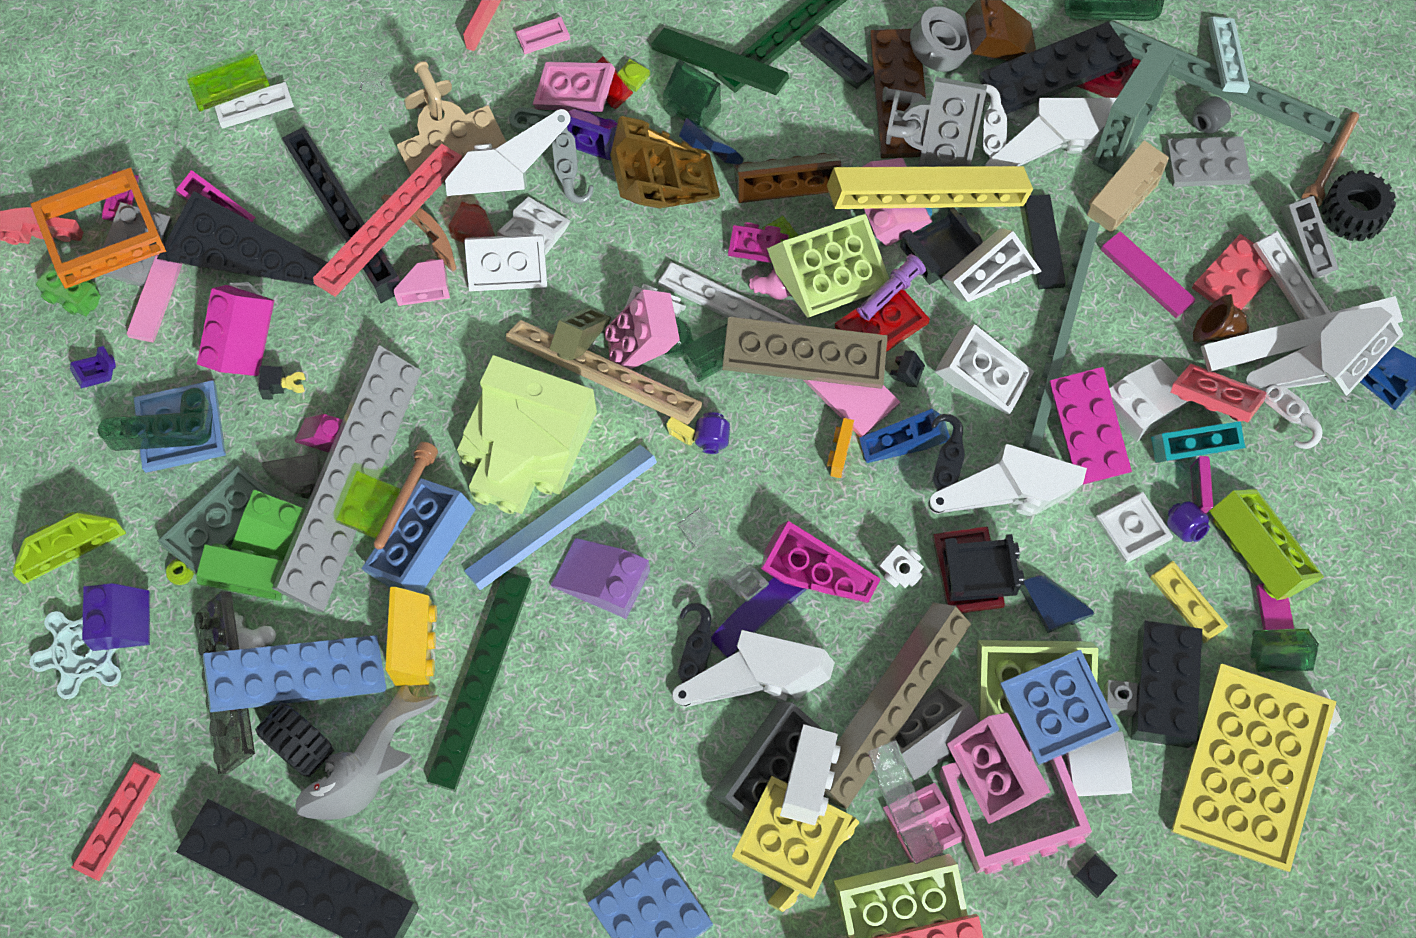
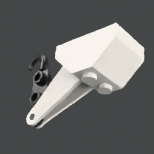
M941 414L933 420L932 428H936L942 421H947L953 426L951 437L940 449L932 477L936 492L930 497L928 508L935 514L1008 504L1009 507L1017 509L1018 513L1032 516L1070 497L1083 484L1087 468L1006 444L994 458L992 467L958 482L965 457L962 439L963 425L952 414Z
M690 603L680 613L681 619H684L686 614L693 610L701 614L699 625L686 641L679 665L678 674L682 684L673 691L674 701L682 707H690L759 691L769 693L772 699L786 702L787 698L796 700L831 678L835 662L825 649L744 630L741 631L737 645L739 652L706 670L712 649L711 613L701 603Z

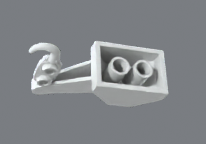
M987 85L986 92L991 97V103L984 117L983 149L990 157L986 166H1022L1058 148L1067 149V153L1071 154L1082 153V150H1086L1103 134L1111 107L1117 98H1039L1036 119L1006 145L1007 117L1001 105L1000 94L995 87Z
M1381 306L1339 312L1335 318L1332 317L1325 323L1321 332V340L1267 366L1252 371L1247 376V384L1267 392L1264 400L1265 403L1287 421L1306 426L1312 430L1313 435L1309 441H1294V445L1299 448H1312L1322 438V427L1313 417L1308 405L1288 388L1331 382L1335 388L1347 396L1404 334L1395 317Z

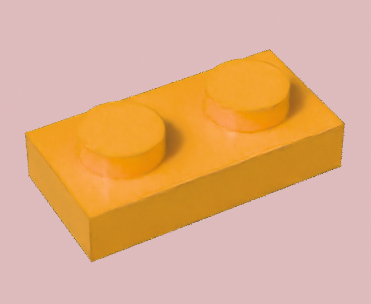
M843 418L842 426H836L833 442L837 443L836 451L830 450L827 466L832 467V477H842L853 432L854 420Z

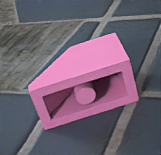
M429 259L425 262L417 263L394 289L398 306L450 298L447 271L443 259Z

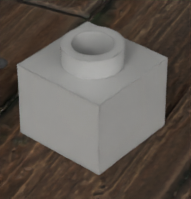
M1115 680L1107 681L1104 686V698L1113 715L1129 717L1134 715L1137 707V683ZM1118 693L1126 694L1127 699H1121Z

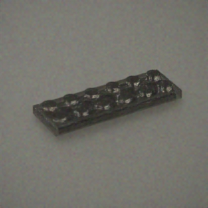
M220 591L196 613L194 620L195 628L198 629V652L202 657V664L204 653L240 649L231 592ZM203 665V669H202V680L205 682V685H206L204 665ZM206 695L205 703L209 709L208 695ZM248 708L210 712L209 710L211 721L209 732L213 736V760L217 764L218 774L230 773L255 754Z

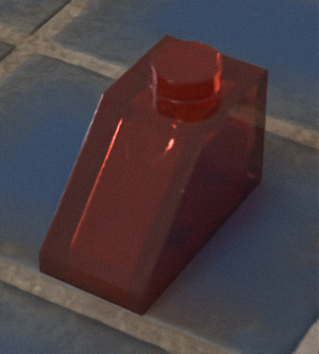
M462 201L448 225L452 239L465 243V238L496 237L486 211L477 204H468Z

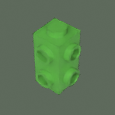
M52 264L49 265L35 284L42 293L40 296L52 305L56 302L61 304L63 309L72 315L79 313L86 317L91 310L98 306L101 297L96 290V284L91 280L65 289Z

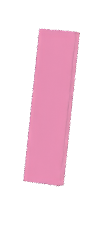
M158 255L154 258L126 333L129 338L152 343L156 339L183 265L160 261L157 259Z

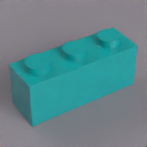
M1241 421L1151 436L1155 463L1246 448Z

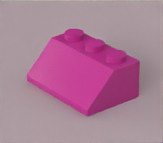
M230 285L212 288L197 365L222 373L258 376L275 300Z

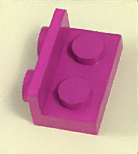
M744 222V226L733 225L728 256L772 263L767 248L780 243L781 239L788 240L789 235L780 233L781 228L766 225L765 230L759 229L758 224Z

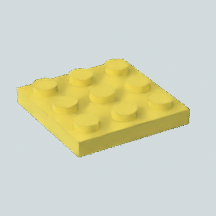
M771 776L732 855V859L814 899L853 816L827 804L825 815L818 816L815 826L782 817L780 813L787 783Z

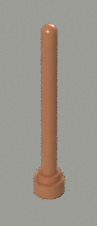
M1357 112L1349 114L1315 183L1306 187L1302 198L1314 196L1317 207L1322 204L1325 198L1324 186L1359 119Z
M420 442L414 452L415 464L374 541L376 549L384 548L424 468L432 464L436 459L438 450L434 445L428 442Z

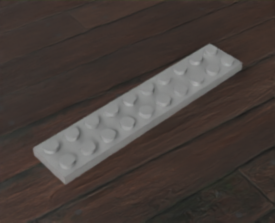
M380 345L374 346L272 587V589L318 612H324L422 372Z

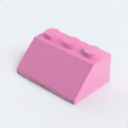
M903 158L871 161L862 167H907ZM926 208L864 209L876 237L887 247L901 240L904 233L910 230L915 232L932 222Z
M1008 713L988 716L947 744L988 824L1023 809L1050 793L1046 782Z

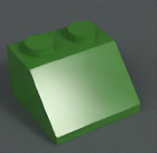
M253 490L231 548L238 551L242 549L256 552L257 556L267 558L270 555L285 558L305 509Z

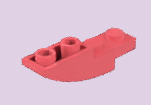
M32 207L0 211V240L12 245H18L19 243L29 244L31 236L43 239ZM59 216L47 220L53 238L63 242H70L71 240L81 241L84 232L76 220L64 219Z

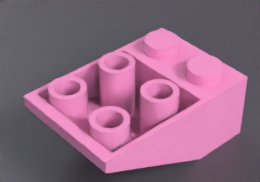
M643 289L605 328V339L608 342L610 361L632 369L667 353L680 340L671 293Z

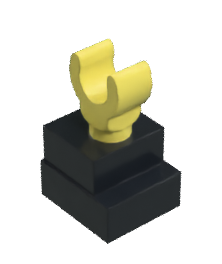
M260 366L258 390L263 400L273 399L274 394H284L285 388L296 393L305 392L303 385H296L295 383L306 378L302 372H295L291 376L285 377L282 366Z

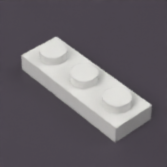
M286 82L214 103L222 129L294 107Z

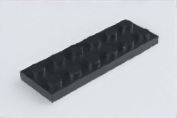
M1108 21L982 71L978 79L982 85H991L998 90L1001 105L1007 115L1039 102V98H1049L1132 64L1134 57Z

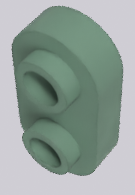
M519 107L510 113V126L514 132L521 134L553 113Z

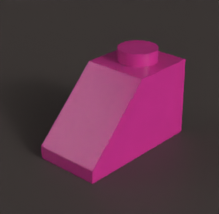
M327 414L307 417L298 432L295 442L329 453L343 419Z

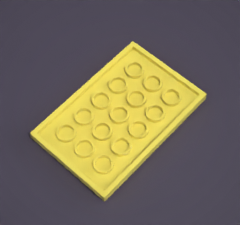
M1220 664L1171 832L1285 872H1290L1337 701Z

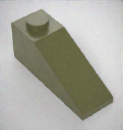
M587 307L560 319L550 350L556 352L557 356L564 360H574L582 356L609 324L611 317Z

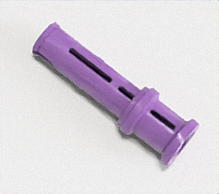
M909 254L906 257V262L898 269H893L890 278L857 308L860 316L869 321L901 289H908L911 285L910 282L916 276L922 275L926 271L922 261L915 255Z

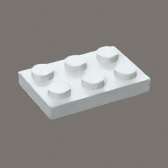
M544 234L465 238L469 291L547 287Z

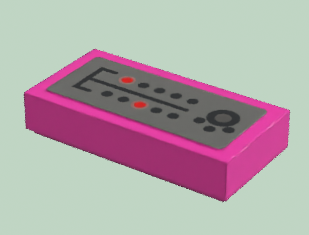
M1199 456L1190 466L1193 503L1207 514L1213 508L1209 456Z

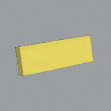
M1174 561L1151 575L1150 579L1188 625L1203 629L1202 641L1204 644L1228 627Z

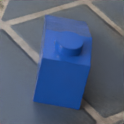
M930 409L860 437L859 440L866 463L927 450L945 443L950 438L945 421L940 422L936 428L931 426L933 420L941 414L934 409Z

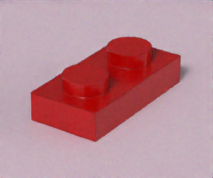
M602 56L596 63H610V61ZM615 69L606 100L612 108L617 109L633 94V91Z

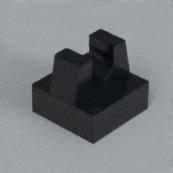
M905 350L903 356H896L895 362L899 368L898 370H891L890 376L896 381L905 383L908 387L917 388L925 364L915 351Z

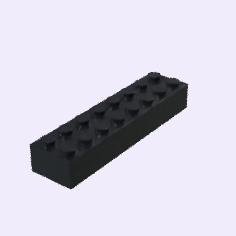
M210 799L206 800L176 851L185 859L339 938H404L419 910V907L414 902Z

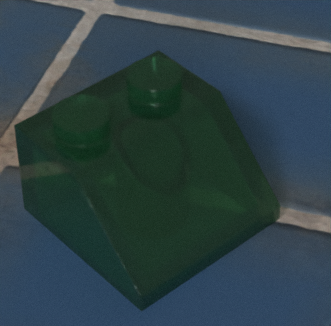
M679 59L663 93V108L670 116H677L684 121L688 118L706 130L721 112L720 83Z

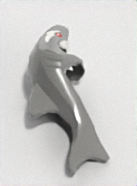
M402 685L389 706L369 728L354 753H337L325 759V772H327L329 777L318 779L317 782L312 783L301 791L295 804L297 814L306 818L333 820L355 815L365 809L375 798L382 781L403 768L412 758L410 754L395 750L390 746L395 730L406 720L431 709L439 702L440 697L438 695L416 697L413 696L408 685Z

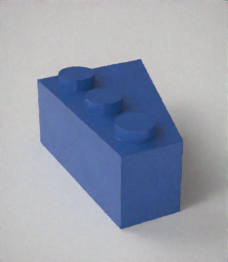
M1393 346L1360 383L1392 409L1396 410L1416 389V358Z

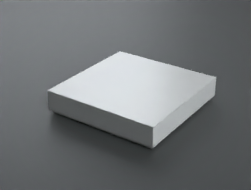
M1144 492L1098 514L1095 518L1125 564L1173 538V535Z

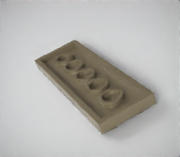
M728 317L722 370L882 389L884 384L887 335Z

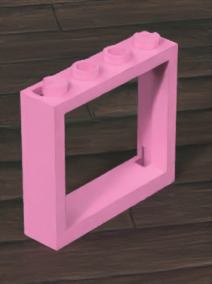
M1023 740V742L1025 743V745H1026V747H1027V749H1028L1030 755L1032 756V754H1031V752H1030V749H1029V747H1028L1026 741ZM1062 756L1052 759L1050 762L1076 827L986 857L956 781L964 778L956 762L941 767L939 775L958 826L964 834V842L976 874L985 871L986 875L994 874L1003 870L1001 865L1012 862L1013 866H1019L1029 862V856L1040 853L1041 857H1046L1057 853V847L1068 844L1069 848H1074L1086 842L1085 838L1090 835L1092 830Z

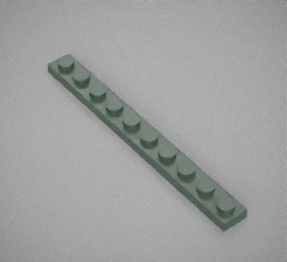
M1111 21V26L1132 56L1141 61L1155 39ZM1178 50L1169 74L1329 144L1342 120L1251 80H1248L1250 88L1247 93L1222 91L1217 66L1181 50Z
M1090 221L1087 231L1081 230L1078 245H1082L1081 252H1075L1072 266L1077 268L1075 274H1069L1066 288L1071 290L1069 295L1064 294L1060 310L1065 311L1064 316L1057 319L1054 332L1059 333L1057 340L1052 339L1048 354L1052 355L1051 363H1045L1042 377L1047 379L1045 386L1039 385L1035 399L1040 401L1038 409L1033 408L1029 421L1030 424H1034L1033 431H1027L1023 447L1035 453H1039L1053 401L1049 381L1058 379L1100 225L1097 222Z

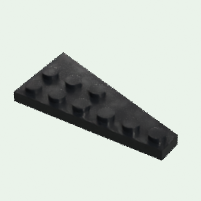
M195 191L191 194L164 244L166 252L160 253L157 257L160 261L315 287L318 286L314 284L313 277L328 263Z

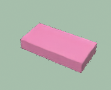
M562 17L516 31L517 39L524 54L570 39Z

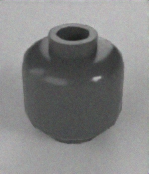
M1217 96L1207 98L1197 105L1193 111L1194 126L1199 131L1207 134L1215 133L1229 123L1231 119L1229 104Z

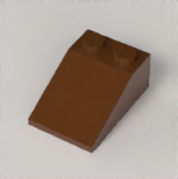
M975 0L965 13L972 54L1010 61L1036 50L1031 22L1004 1Z

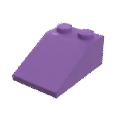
M575 538L551 587L627 619L650 572L649 560L624 549Z

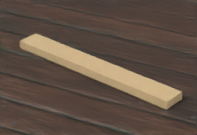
M522 320L506 334L507 342L661 413L672 416L687 425L701 410L702 402L588 350L574 360H564L558 357L556 352L550 350L554 335Z

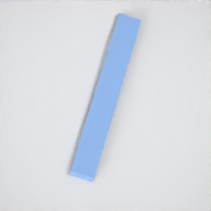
M637 446L464 570L467 577L479 590L483 589L656 464L657 461L654 455L643 446Z

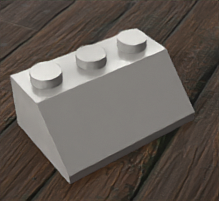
M940 683L923 695L886 751L904 773L913 780H916L918 777L926 774L929 769L940 761L948 758L951 755V751L947 744L978 724L979 721L970 703Z

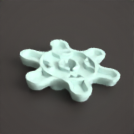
M58 611L51 612L46 616L44 624L52 632L54 641L48 649L38 651L31 656L30 666L37 672L52 668L60 671L61 680L57 686V693L61 698L72 699L77 696L82 682L89 677H97L105 686H114L119 683L121 671L112 663V656L118 649L92 651L90 649L85 657L78 656V648L85 644L82 640L83 617L79 620L71 621Z

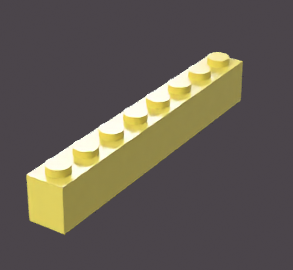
M1024 166L834 167L827 184L835 209L1024 206L1033 190Z

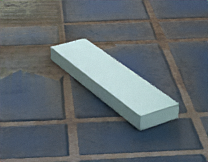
M1210 17L1208 26L1222 91L1247 93L1250 85L1235 19Z

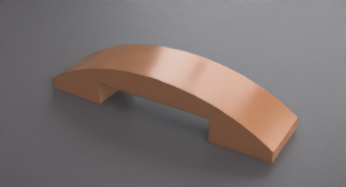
M384 194V195L381 197L383 204H384L392 195ZM419 208L409 219L434 241L432 246L435 256L439 260L443 259L444 264L453 272L457 268L446 234L427 212Z

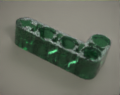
M190 388L181 397L180 413L110 417L101 421L97 430L105 444L114 451L199 446L208 442L211 437L213 409L210 401L201 389ZM197 402H201L198 406L193 407ZM200 426L198 430L191 432L193 428ZM173 428L170 432L164 434L167 429ZM145 430L141 435H137L140 431Z

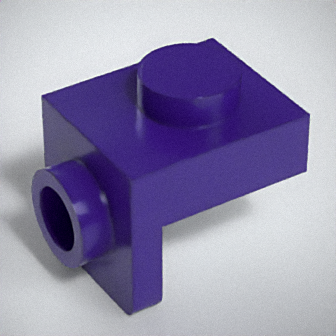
M104 346L97 348L96 356L70 363V371L80 388L110 381L113 369L116 368L114 357L107 353Z

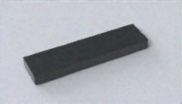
M1050 194L1029 196L1024 206L1033 260L1041 270V272L1036 274L1038 290L1064 288L1066 282Z

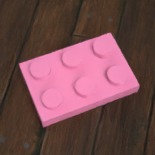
M546 62L533 105L537 110L564 109L571 111L577 109L580 111L603 112L615 68L612 63Z

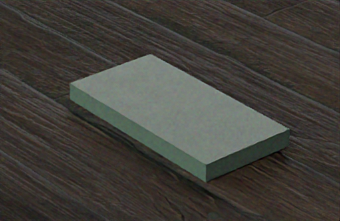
M237 465L157 541L159 545L176 559L183 562L187 568L197 575L205 545L212 546V544L218 543L230 547L233 544L242 515L253 490L275 498L277 497Z

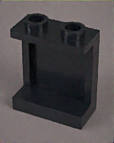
M952 207L948 210L945 218L914 235L911 230L904 233L901 238L900 248L906 256L912 254L922 261L926 268L922 276L931 285L945 276L979 247L983 241L981 236L976 231L973 232L969 227L965 216L962 213H958Z
M1006 534L1003 540L957 544L956 538L945 539L942 553L950 601L1017 596L1020 587L1024 585V573L1022 569H1018L1017 559L1020 558L1018 542L1014 543L1012 534Z

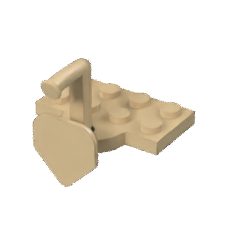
M421 61L414 66V71L418 73L425 88L407 96L404 99V105L406 109L423 108L418 117L417 128L419 135L397 144V149L410 175L441 144L462 155L463 159L469 151L474 150L475 145L491 143L492 148H498L506 143L489 105L465 115L456 104L441 100L442 97L452 90L450 80L435 83L428 69V63L425 61Z

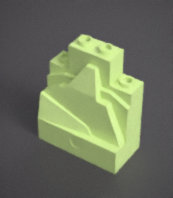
M493 355L480 381L482 388L481 397L463 432L464 436L457 451L463 464L471 468H477L469 485L471 495L476 502L483 505L492 503L508 514H513L514 512L522 514L535 486L544 494L551 495L553 492L560 495L597 413L594 391L591 388Z

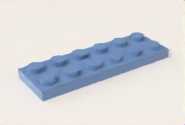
M377 635L203 654L210 712L278 705L280 702L286 704L385 692L386 690Z

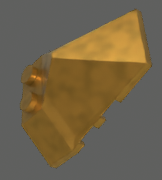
M621 116L618 119L610 155L621 198L638 205L661 209L713 200L720 197L709 153L701 149L692 148L685 141L678 143L669 138V133L665 131L658 133L649 128V123L643 120Z

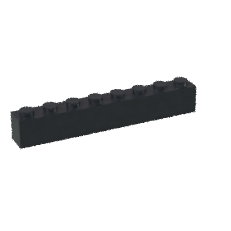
M302 127L281 139L290 159L345 245L365 223L310 135ZM380 249L360 271L379 302L383 303L395 296L394 289L400 283V279L382 249Z

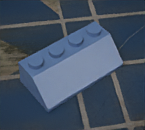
M421 478L409 497L384 548L380 550L375 548L361 569L389 588L398 587L422 594L476 509L460 491Z

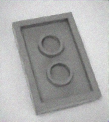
M1243 136L1168 139L1166 142L1173 187L1249 184L1251 180Z
M120 203L103 248L148 232L139 207ZM150 211L160 238L164 243L172 222L171 217ZM155 256L102 276L144 287Z

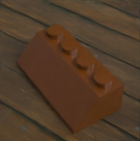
M819 153L813 156H794L787 159H768L761 162L735 164V184L738 203L829 193L827 188L828 181L834 167H841V160L836 153Z

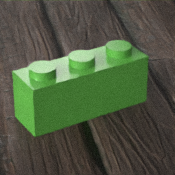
M214 543L212 546L205 545L196 575L197 584L281 601L283 594L272 589L284 558L270 555L268 558L257 556L256 552L242 549L240 552L229 550V547L218 543Z

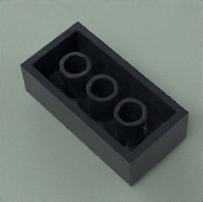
M1146 620L1139 628L1135 668L1137 707L1136 712L1132 716L1131 740L1189 748L1197 740L1203 629Z

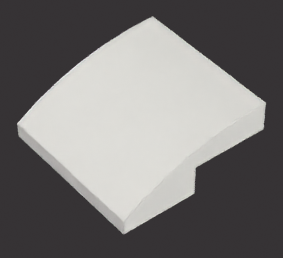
M528 197L513 210V218L497 232V236L544 234L546 255L565 232L570 220Z
M1116 732L1066 754L1069 764L1068 773L1078 796L1132 793L1130 767L1123 732Z

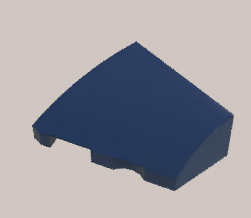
M686 118L679 137L692 148L710 150L725 163H743L744 158L736 150L694 121Z
M1045 575L1024 580V585L1020 587L1032 612L1036 611L1047 633L1068 624H1076L1095 614L1091 608Z

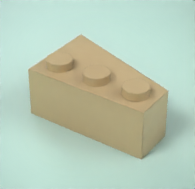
M1144 140L1119 171L1108 180L1104 189L1100 193H1095L1088 203L1090 209L1087 216L1100 223L1103 228L1112 233L1158 186L1169 157Z

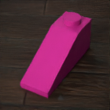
M192 170L176 189V194L186 202H188L191 194L195 191L251 222L256 218Z

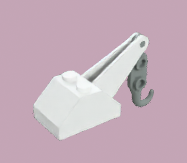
M564 109L555 111L498 148H492L491 143L475 145L474 150L469 151L445 180L447 196L525 189L527 187L526 170L552 143L555 172L563 185L565 196L569 201L576 204L587 202L593 195V185L589 186L588 192L584 196H577L573 190L578 164L575 138L567 129L571 120L569 112Z

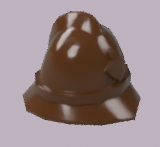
M1232 294L1224 295L1216 300L1201 315L1193 330V342H1205L1208 340L1218 342L1249 333L1247 316L1240 308L1234 305Z

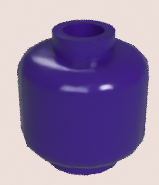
M708 412L704 413L703 417L697 419L694 442L703 449L704 453L718 454L719 450L728 446L730 423L724 419V415Z
M1190 501L1183 502L1182 504L1176 503L1168 511V529L1182 541L1198 542L1208 533L1210 528L1208 525L1209 516L1195 503Z

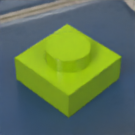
M631 59L618 72L630 89L635 92L650 76L649 69Z

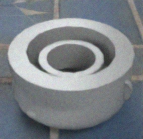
M929 8L923 13L919 21L913 24L910 33V44L913 53L923 65L932 70L940 72L952 71L959 67L972 53L966 20L949 8Z

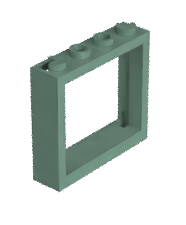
M1157 40L1153 41L1111 107L1093 161L1094 165L1114 175L1117 173L1157 109L1178 50Z

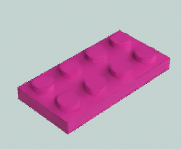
M1100 367L1050 380L1049 384L1071 464L1087 468L1082 485L1131 473V466L1104 368Z

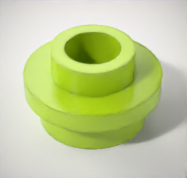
M178 559L171 561L166 569L168 580L175 585L187 584L194 576V573ZM179 567H183V572L176 574V570Z

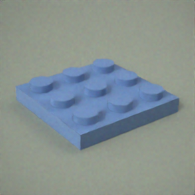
M213 380L134 397L142 469L145 473L226 455L217 389Z
M1081 649L1000 683L1002 692L1037 766L1120 730Z
M662 851L656 853L588 902V905L611 938H697L713 926L710 918Z

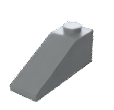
M1314 196L1305 197L1280 206L1286 227L1312 278L1314 279L1339 270Z

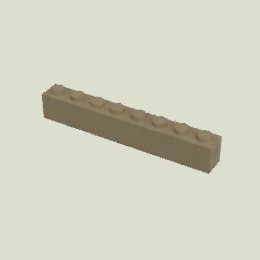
M932 603L836 743L837 746H841L836 764L831 763L829 770L835 772L831 789H825L823 796L829 799L828 803L845 809L849 807L970 627L971 623L956 606Z

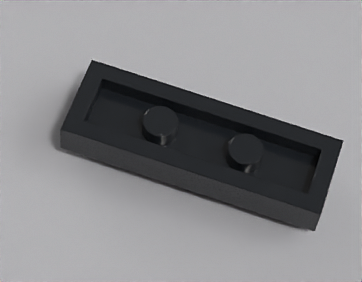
M820 26L804 40V47L854 88L858 89L874 75L873 67Z

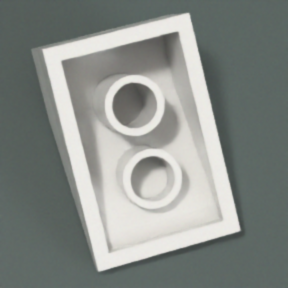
M975 324L958 331L934 371L953 387L1006 414L1011 413L1034 373L1030 367Z
M1161 359L1125 376L1109 388L1118 422L1136 442L1191 402L1182 400L1178 395L1170 393L1173 383L1177 380L1178 376Z

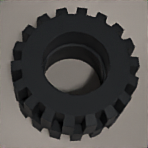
M1358 170L1357 173L1349 171L1346 175H1340L1334 181L1322 203L1321 214L1325 215L1323 218L1324 223H1330L1328 229L1331 232L1336 230L1338 232L1337 236L1340 238L1343 235L1348 236L1347 240L1353 241L1354 238H1357L1358 242L1364 241L1366 237L1370 240L1376 234L1378 235L1396 207V202L1394 201L1396 198L1395 192H1390L1392 187L1389 183H1384V178L1381 176L1379 178L1375 177L1373 172L1366 174L1364 170ZM1349 200L1362 203L1368 211L1355 208Z
M280 702L255 728L258 737L305 777L310 778L325 762V759L334 752L333 746L328 739L303 716L285 703Z

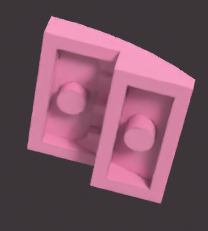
M936 783L883 807L884 813L910 863L927 859L964 841V834L950 813L949 804Z

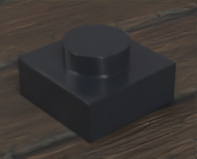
M1095 854L1074 878L1095 898H1098L1118 875Z

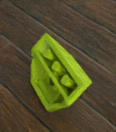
M82 510L68 513L59 521L41 526L36 532L24 539L12 572L21 583L26 584L126 534V531L113 518Z

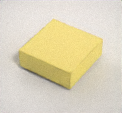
M671 416L667 423L669 434L687 445H692L695 430Z

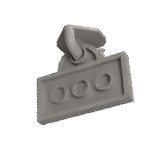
M936 77L931 100H926L919 93L884 87L883 101H893L886 144H890L893 136L904 138L909 145L922 150L919 167H970L987 85ZM898 102L910 104L905 111L897 110Z

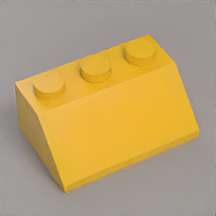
M390 587L385 670L395 686L429 685L430 676L435 674L434 659L430 658L431 649L436 648V633L432 632V622H437V606L432 604L428 595L398 587Z

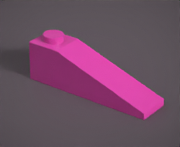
M790 521L779 525L765 549L761 565L763 571L784 584L864 603H869L881 580Z

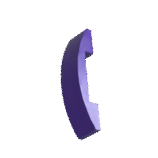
M775 577L772 578L727 618L711 636L712 643L727 658L739 651L737 645L742 630L752 633L757 632L788 603L791 604L807 589L784 584Z

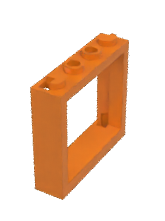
M131 167L30 203L56 273L65 289L166 252ZM132 190L148 232L63 263L47 220Z

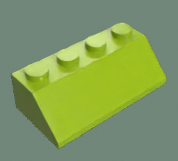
M1257 489L1233 490L1209 511L1214 517L1215 525L1221 531H1225L1231 539L1230 544L1233 549L1244 556L1247 560L1248 569L1254 575L1259 576L1264 583L1265 591L1276 600L1290 598L1324 578L1320 570Z

